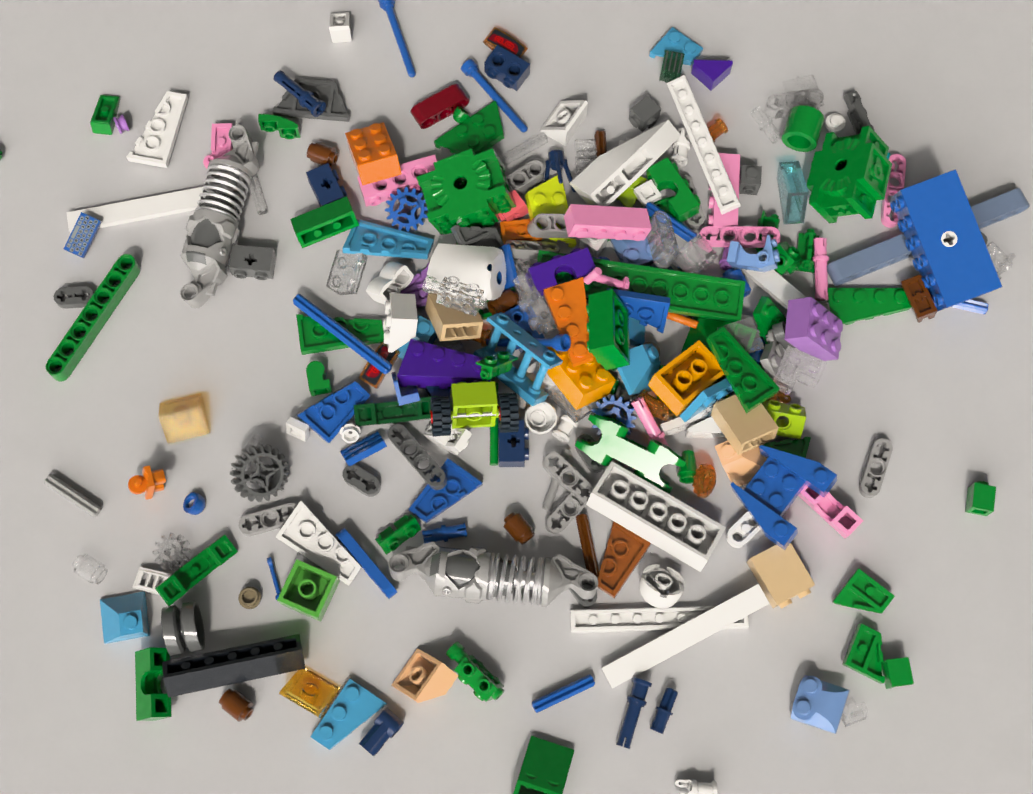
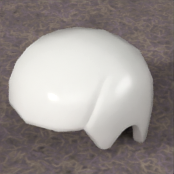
M542 402L535 406L530 405L525 411L524 416L526 427L536 434L550 432L557 423L556 409L547 402Z

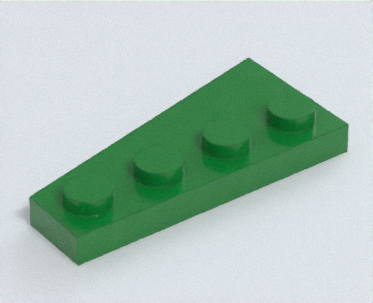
M828 288L827 302L830 312L841 319L842 324L845 325L864 319L870 320L881 315L886 316L908 311L911 308L903 288Z
M296 314L302 355L350 348L311 317ZM332 318L366 345L384 342L382 320Z
M724 326L707 337V344L746 414L778 393L780 388Z

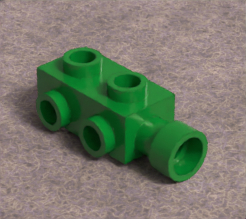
M459 642L454 643L448 649L446 655L452 661L455 660L458 663V666L454 669L458 674V679L465 685H469L474 690V695L481 701L487 702L493 699L496 701L504 693V685L484 667L481 661L477 660L473 655H468L464 651L465 648Z

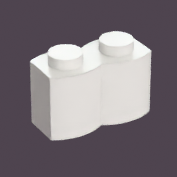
M393 261L389 262L383 267L380 275L369 283L366 292L374 301L385 304V301H389L390 293H400L401 290L411 283L414 275L406 265Z

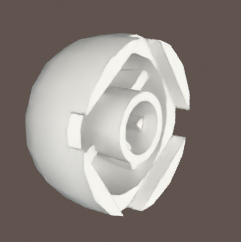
M658 564L649 565L644 569L640 579L639 589L641 596L654 607H671L682 596L685 588L683 586L684 579L677 571L670 567L663 569L659 568L660 565Z

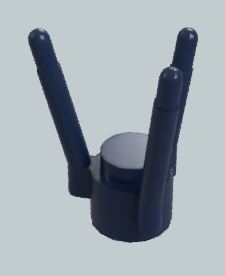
M550 151L548 153V160L545 161L544 182L549 180L551 168L557 171L559 183L562 184L561 170L564 167L570 183L573 178L567 159H564L563 151Z

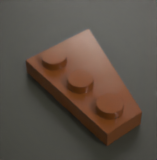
M614 521L598 576V588L615 599L651 546V543Z

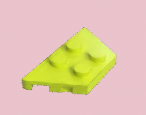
M558 176L528 191L525 195L530 221L538 214H565L568 209L563 183H559ZM536 222L537 226L542 229V226ZM556 223V226L561 229V226ZM549 238L556 242L560 240L568 243L570 248H574L577 244L576 238Z

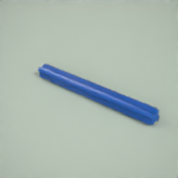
M297 294L294 297L293 303L295 306L383 374H388L391 371L392 364L312 302L301 294Z

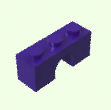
M588 247L584 249L576 248L570 254L554 256L545 263H534L528 268V277L538 298L544 296L543 289L557 285L555 279L557 274L567 272L573 276L574 280L581 277L584 279L596 266Z

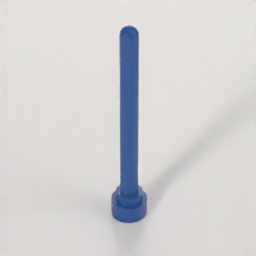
M378 0L380 8L387 13L408 76L413 78L416 72L393 10L395 1Z
M467 60L461 66V71L466 76L473 77L522 133L527 132L528 128L478 72V65L474 60Z
M557 334L553 338H535L545 347H552L556 351H568L571 346V340L567 334ZM490 338L486 340L487 346L490 341ZM500 338L496 347H507L510 339Z

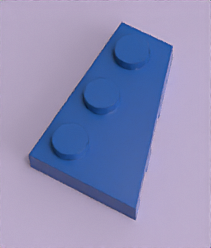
M613 289L628 309L629 318L632 317L639 320L641 325L656 327L660 333L664 332L670 306L669 297Z
M353 381L296 415L308 424L325 442L330 443L340 432L341 427H344L353 417L354 405L364 404L371 395L356 381Z
M447 459L441 466L447 477L446 486L441 490H434L427 485L411 505L409 511L425 523H428L482 486L483 483L456 463ZM434 475V481L440 482V477Z

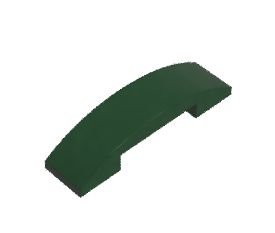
M431 397L420 398V401L400 406L398 401L354 405L355 426L430 419Z

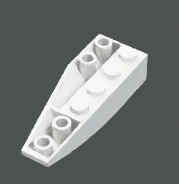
M667 120L598 156L569 184L587 205L609 206L681 134Z

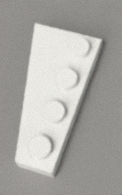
M166 92L155 110L154 117L145 126L146 130L143 135L138 137L133 151L127 155L128 161L164 168L168 167L188 101L187 94Z
M302 501L299 502L276 535L277 539L330 574L337 576L339 580L348 586L351 585L362 568Z

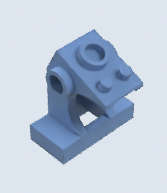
M767 234L764 249L757 254L746 253V250L739 242L731 241L727 262L734 270L741 269V271L746 269L767 272L777 269V262L780 261L778 249L774 250V247L778 246L777 241Z

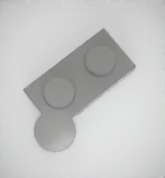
M770 329L768 334H766V337H768L766 340L770 344L765 345L760 362L767 375L774 377L784 356V349L776 340L773 329Z

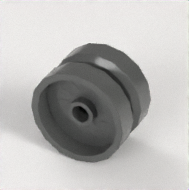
M185 602L180 610L176 605L163 607L161 610V625L169 655L184 654L186 646L191 652L204 650V625L197 602Z

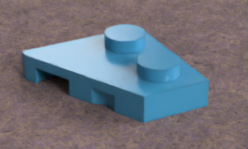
M672 27L650 51L649 56L651 58H655V56L666 58L668 51L667 61H670L673 52L671 62H675L677 53L676 62H680L681 54H683L681 64L691 66L693 60H696L701 55L703 48Z

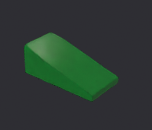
M100 95L90 121L93 133L112 135L115 127L113 117H117L120 97Z

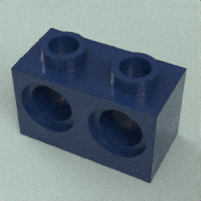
M497 45L484 62V72L488 77L502 82L505 87L518 91L530 75V63Z

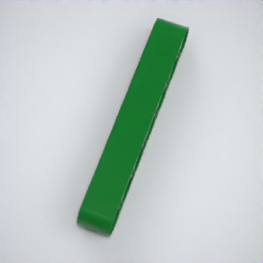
M123 254L117 259L48 359L46 371L56 381L62 382L70 377L138 277L140 267L132 255ZM132 264L130 268L125 269L127 265ZM121 281L119 285L113 286L115 282ZM105 298H109L107 302L102 303ZM93 315H98L94 320H90ZM86 332L83 337H78L80 333ZM70 349H74L70 355H66ZM62 366L61 370L55 373V369Z

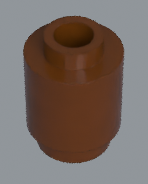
M316 142L309 145L307 158L320 165L328 163L331 167L336 164L338 153H336L335 148Z
M506 289L499 298L487 302V307L492 315L500 312L505 313L518 306L519 297L515 291Z
M512 512L504 519L505 524L503 527L521 545H524L535 535L532 531L533 527L520 513L515 514Z
M231 688L219 700V704L222 705L221 708L238 722L246 721L254 711L252 709L253 703L237 690L233 691Z

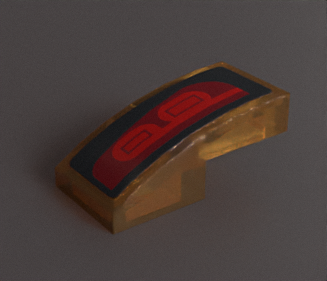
M496 27L491 30L483 41L492 51L499 45L519 58L528 49L518 40Z
M381 342L375 352L390 362L392 367L400 354L398 350L388 352V345L384 344V342ZM367 362L359 379L378 389L386 374H383Z

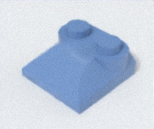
M651 231L645 240L641 241L610 240L619 261L622 263L650 267L654 262L664 260L662 248L656 242Z
M804 675L793 703L791 719L836 734L849 690L819 680L815 676Z

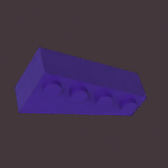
M411 339L397 374L399 387H407V385L417 386V388L439 386L441 389H448V387H451V384L458 382L476 383L480 381L490 382V380L481 378V366L476 364L477 361L484 359L483 357Z

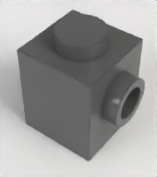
M647 95L630 109V123L642 132L647 128H652L660 117L661 107Z
M741 165L739 194L757 195L761 186L762 166Z

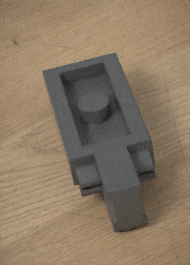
M858 92L846 93L844 100L849 109L847 115L856 135L861 133V129L864 126H870L874 130L867 117V111L861 103V97Z

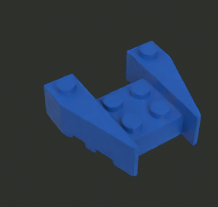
M760 445V454L765 456L767 460L744 490L733 482L731 483V488L765 536L786 550L798 534V530L794 525L782 518V516L805 486H808L825 498L837 482V474L817 461Z

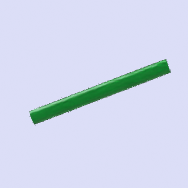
M495 382L496 394L498 395V383ZM496 418L495 426L490 427L491 466L498 465V418Z

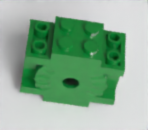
M870 126L862 127L860 134L838 137L834 132L826 133L822 150L815 151L806 185L811 191L809 204L829 224L836 223L839 216L860 214L864 219H872L876 201L884 200L892 167V163L887 159L889 147Z
M471 148L434 162V171L417 177L429 212L427 213L428 220L441 235L452 233L450 228L455 225L468 228L471 226L480 228L491 227L499 221V213H507L511 208L516 207L506 179L504 164L493 148L479 154H475Z

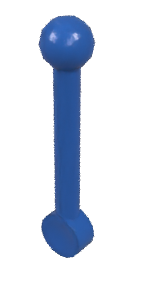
M269 557L267 558V563L277 593V600L281 591L272 558Z

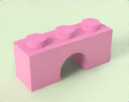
M805 486L798 495L844 539L863 522L848 506L839 503L830 492L824 498L808 486Z

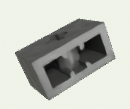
M232 245L229 262L232 276L240 279L246 277H254L258 280L273 279L276 263L274 248Z

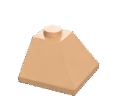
M729 441L715 446L731 483L733 482L739 487L748 484L767 460L765 456L760 454L759 446L740 455H737Z
M417 648L391 686L417 703L445 695L452 687L458 675L441 661Z

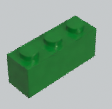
M347 196L290 219L302 248L359 226Z

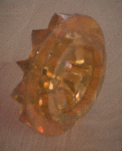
M701 464L699 469H696V475L693 477V492L697 494V497L707 498L716 485V472L711 464Z

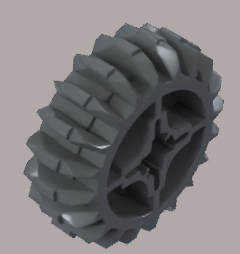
M258 443L255 448L251 444L249 445V452L244 448L241 450L243 453L242 457L235 455V458L239 461L238 463H231V466L236 468V470L230 471V475L235 477L231 480V483L236 485L234 490L241 492V497H248V500L251 502L255 498L257 502H262L263 497L265 500L270 501V494L276 497L278 496L277 489L284 490L281 483L288 482L284 478V475L289 474V471L284 469L288 466V462L283 461L285 456L279 454L277 448L272 449V446L269 444L264 447L261 443ZM267 456L272 460L273 464L263 465L259 457ZM251 462L250 469L245 472L247 465ZM259 469H262L263 471L260 472V476L258 477L257 474H259ZM274 474L272 480H271L270 483H269L268 480H269L270 476ZM256 481L260 485V489H251L247 486L246 482Z

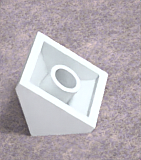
M586 100L560 101L540 131L566 146L586 118L588 102Z

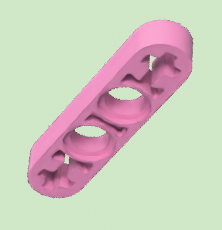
M893 154L889 157V161L892 163L889 179L896 178L899 181V185L894 186L888 180L885 198L882 200L881 222L888 228L896 227L899 220L897 214L893 212L892 218L894 220L891 221L890 217H888L892 210L888 196H894L898 191L904 189L906 159L900 154ZM894 161H896L897 165H899L896 172H893L895 169V164L893 163Z
M707 226L702 228L699 233L700 242L705 247H729L731 241L724 239L727 233H733L735 238L731 241L739 242L743 248H764L767 234H773V239L777 241V244L780 243V232L775 227ZM748 233H753L756 236L753 241L744 239ZM708 234L712 235L710 240H706ZM759 234H762V241H759Z

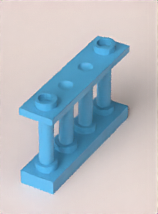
M502 312L489 316L486 321L495 328L488 346L475 350L473 355L485 358L486 356L497 354L495 349L503 333L510 339L506 348L510 355L514 354L517 345L526 352L518 369L512 365L509 372L497 375L496 377L531 406L546 401L548 393L541 388L547 371L561 365L563 360ZM532 357L541 363L534 382L525 375Z

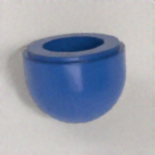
M196 492L188 494L183 503L184 511L191 515L202 513L206 507L204 497ZM194 499L193 505L189 507L190 501Z

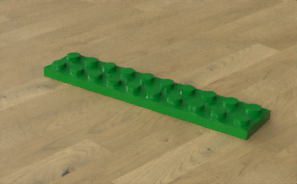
M539 250L537 262L545 263L554 256H564L567 254ZM592 258L595 266L602 270L603 275L618 280L628 277L630 284L629 289L626 291L669 297L670 306L668 312L735 323H740L746 281ZM561 272L555 276L557 285L574 280L573 276L567 272ZM596 281L590 284L584 282L586 300H589L590 294L606 291L607 288L617 289L616 287Z

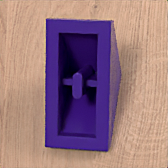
M693 60L691 74L711 91L730 75L733 61Z

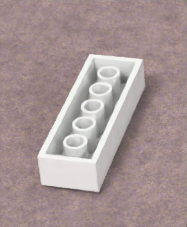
M611 461L598 481L586 504L700 572L726 529L725 526Z

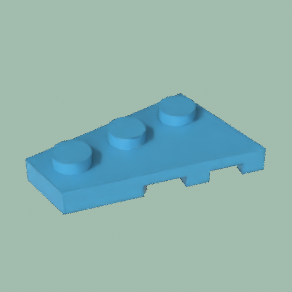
M349 679L310 737L331 750L361 724L369 720L376 712L384 708L387 703Z

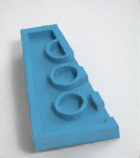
M357 219L359 226L350 230L343 246V253L428 259L434 239Z

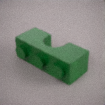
M667 157L647 169L646 178L648 181L652 180L659 192L664 189H671L676 193L675 197L668 200L667 208L675 219L682 223L699 213L700 199L695 193L693 194L690 191L688 181L679 175V169L674 162L671 163Z
M149 647L135 652L136 721H157L172 717L171 697L168 698V694H163L161 690L162 662L170 660L167 648Z

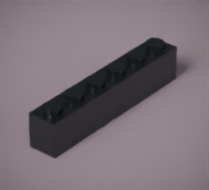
M300 634L162 662L163 680L168 698L306 669Z

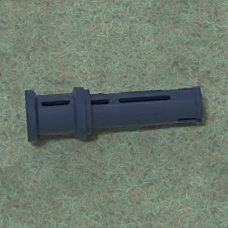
M281 70L274 75V81L297 98L300 106L310 110L311 115L318 117L324 112L326 103L314 97L313 92L304 90Z
M635 677L632 678L634 682L630 696H627L629 704L618 741L616 742V745L622 747L626 738L624 748L627 749L631 748L641 708L646 706L645 698L647 691L652 686V683Z

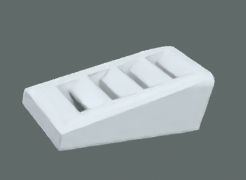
M139 567L132 588L160 596L155 588L160 578H163L164 581L171 574ZM144 573L148 575L144 586H142L140 583ZM152 575L156 576L152 588L148 587Z

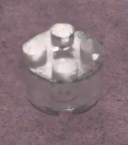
M699 234L698 237H694L679 249V255L677 257L673 255L669 262L677 271L698 274L702 268L704 270L709 268L718 256L708 242Z

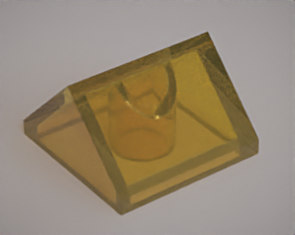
M202 393L159 403L158 417L168 444L210 434Z
M306 668L298 670L280 690L279 694L318 718L323 719L340 688Z

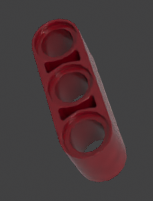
M453 84L416 104L410 113L420 128L426 129L451 116L457 106L465 108L469 103V99L459 84Z

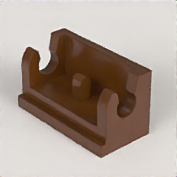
M921 274L901 281V287L909 300L918 323L922 322L926 317L928 319L934 318L938 311L928 289L924 286Z

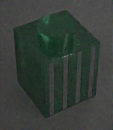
M665 50L659 81L668 83L680 77L684 53Z

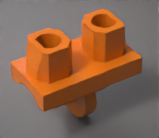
M150 465L144 466L142 475H135L129 479V491L133 494H142L146 491L145 499H151L154 492L164 490L166 479L163 469L151 471Z

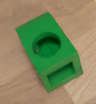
M319 361L310 362L306 367L311 396L333 393L330 380L326 379L327 373L324 365Z

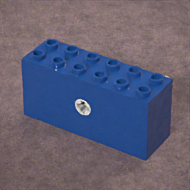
M956 169L904 188L890 198V207L899 219L897 221L899 230L904 232L906 237V248L913 255V266L916 270H919L924 286L928 289L938 311L1002 287Z

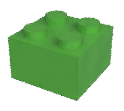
M296 559L277 601L285 607L321 622L340 581L337 576Z

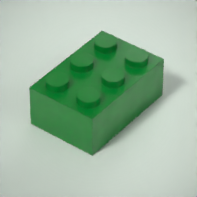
M613 289L590 294L589 304L586 305L589 315V322H587V331L589 333L587 349L589 353L594 355L597 362L605 370L630 365L628 309Z

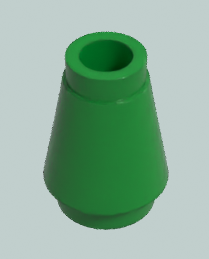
M685 450L682 452L681 457L686 460V464L684 467H679L677 476L681 483L692 484L697 481L699 476L695 453L691 450Z

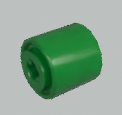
M808 105L794 106L790 109L781 138L782 142L788 148L795 151L809 152L814 150L822 130L824 115L820 110Z

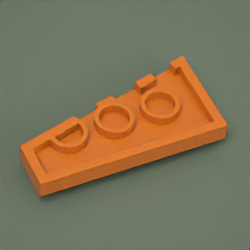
M583 277L543 289L544 297L559 334H567L570 337L571 346L566 352L572 367L593 361V354L589 353L587 349V341L589 340L587 322H589L586 309L587 302Z

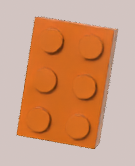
M384 122L374 123L368 127L353 129L345 133L362 186L402 174L397 153Z

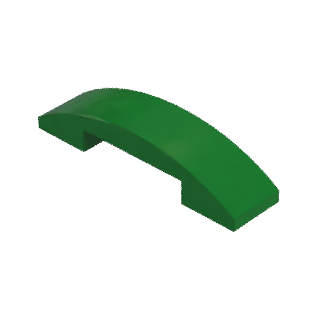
M223 535L176 570L155 589L165 603L170 606L238 551L227 536Z

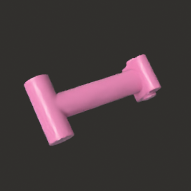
M599 267L593 269L583 279L586 284L596 281L624 291L629 289L630 284L628 277L618 280L603 275Z

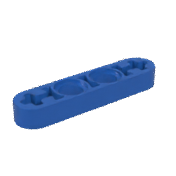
M343 528L335 535L383 594L388 599L393 597L397 590L349 532Z

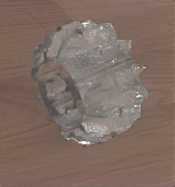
M170 533L169 539L163 535L161 536L162 543L155 542V545L159 548L153 551V554L158 556L155 562L161 564L162 569L165 570L169 567L171 571H175L176 565L180 568L183 566V560L186 562L190 560L186 556L192 553V550L187 548L190 543L188 540L183 541L184 537L181 534L176 537L174 533ZM172 548L175 549V550H174V553H175V554H174L173 556L170 555V554H171V551H170V550H171Z

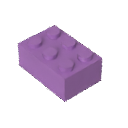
M812 297L788 300L784 340L815 362L838 360L839 351L841 350L842 320Z

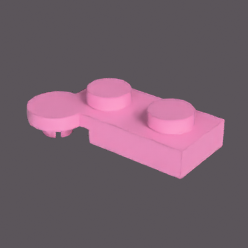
M232 123L212 124V154L207 155L203 160L206 169L210 160L219 158L233 150V145L228 135L230 128L233 126Z

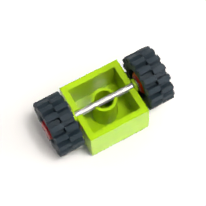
M480 381L476 383L458 382L451 384L450 403L448 396L430 398V419L433 437L450 436L451 424L452 429L494 427L496 418H498L500 433L518 432L519 406L517 394L502 393L497 395L495 382Z

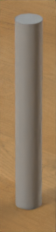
M562 449L561 456L568 461L571 451ZM563 465L561 468L557 466L559 470L556 471V474L558 475L559 472L565 468V466ZM552 478L542 509L547 511L551 510L559 487V483L554 478Z

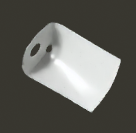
M438 243L428 266L426 293L483 300L499 298L506 284V263L503 251L499 248ZM489 264L492 265L491 271L487 270V266ZM499 271L502 274L500 285L497 283V273Z

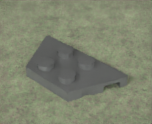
M299 78L294 80L304 90L313 92L314 97L319 101L322 100L326 103L324 112L318 117L311 115V111L306 107L300 106L299 100L288 91L282 96L283 100L272 111L275 116L349 122L350 120L334 81Z
M459 225L450 228L458 245L500 248L504 245L496 228L486 227L483 229L475 226L468 228L459 227Z

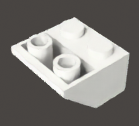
M390 293L389 301H385L384 312L386 318H383L384 344L388 345V352H394L416 337L418 318L415 294Z

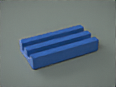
M377 431L340 452L347 465L351 466L382 450L387 445Z

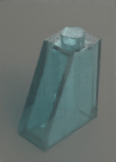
M799 161L779 162L777 183L783 223H804L809 191Z

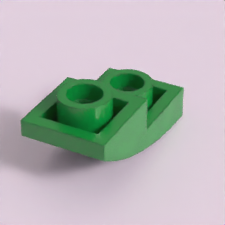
M258 114L261 131H279L280 137L285 139L301 137L298 124L275 115Z

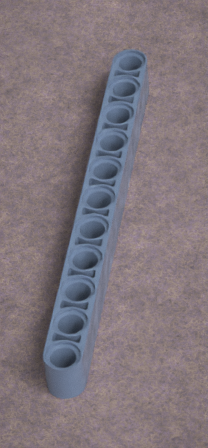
M1017 188L971 206L979 229H982L1025 211L1030 207V204L1021 189ZM903 233L831 262L827 265V273L834 286H839L913 255L906 248V237Z

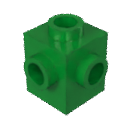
M787 241L779 243L774 250L778 249L780 261L777 262L778 268L774 270L780 275L787 273L791 275L799 268L798 263L802 258L799 256V251L794 246H790Z

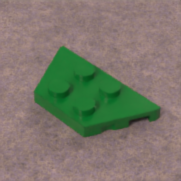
M493 101L466 121L434 141L435 147L438 149L441 147L450 149V153L458 154L472 148L475 154H479L503 140L504 134L496 101Z

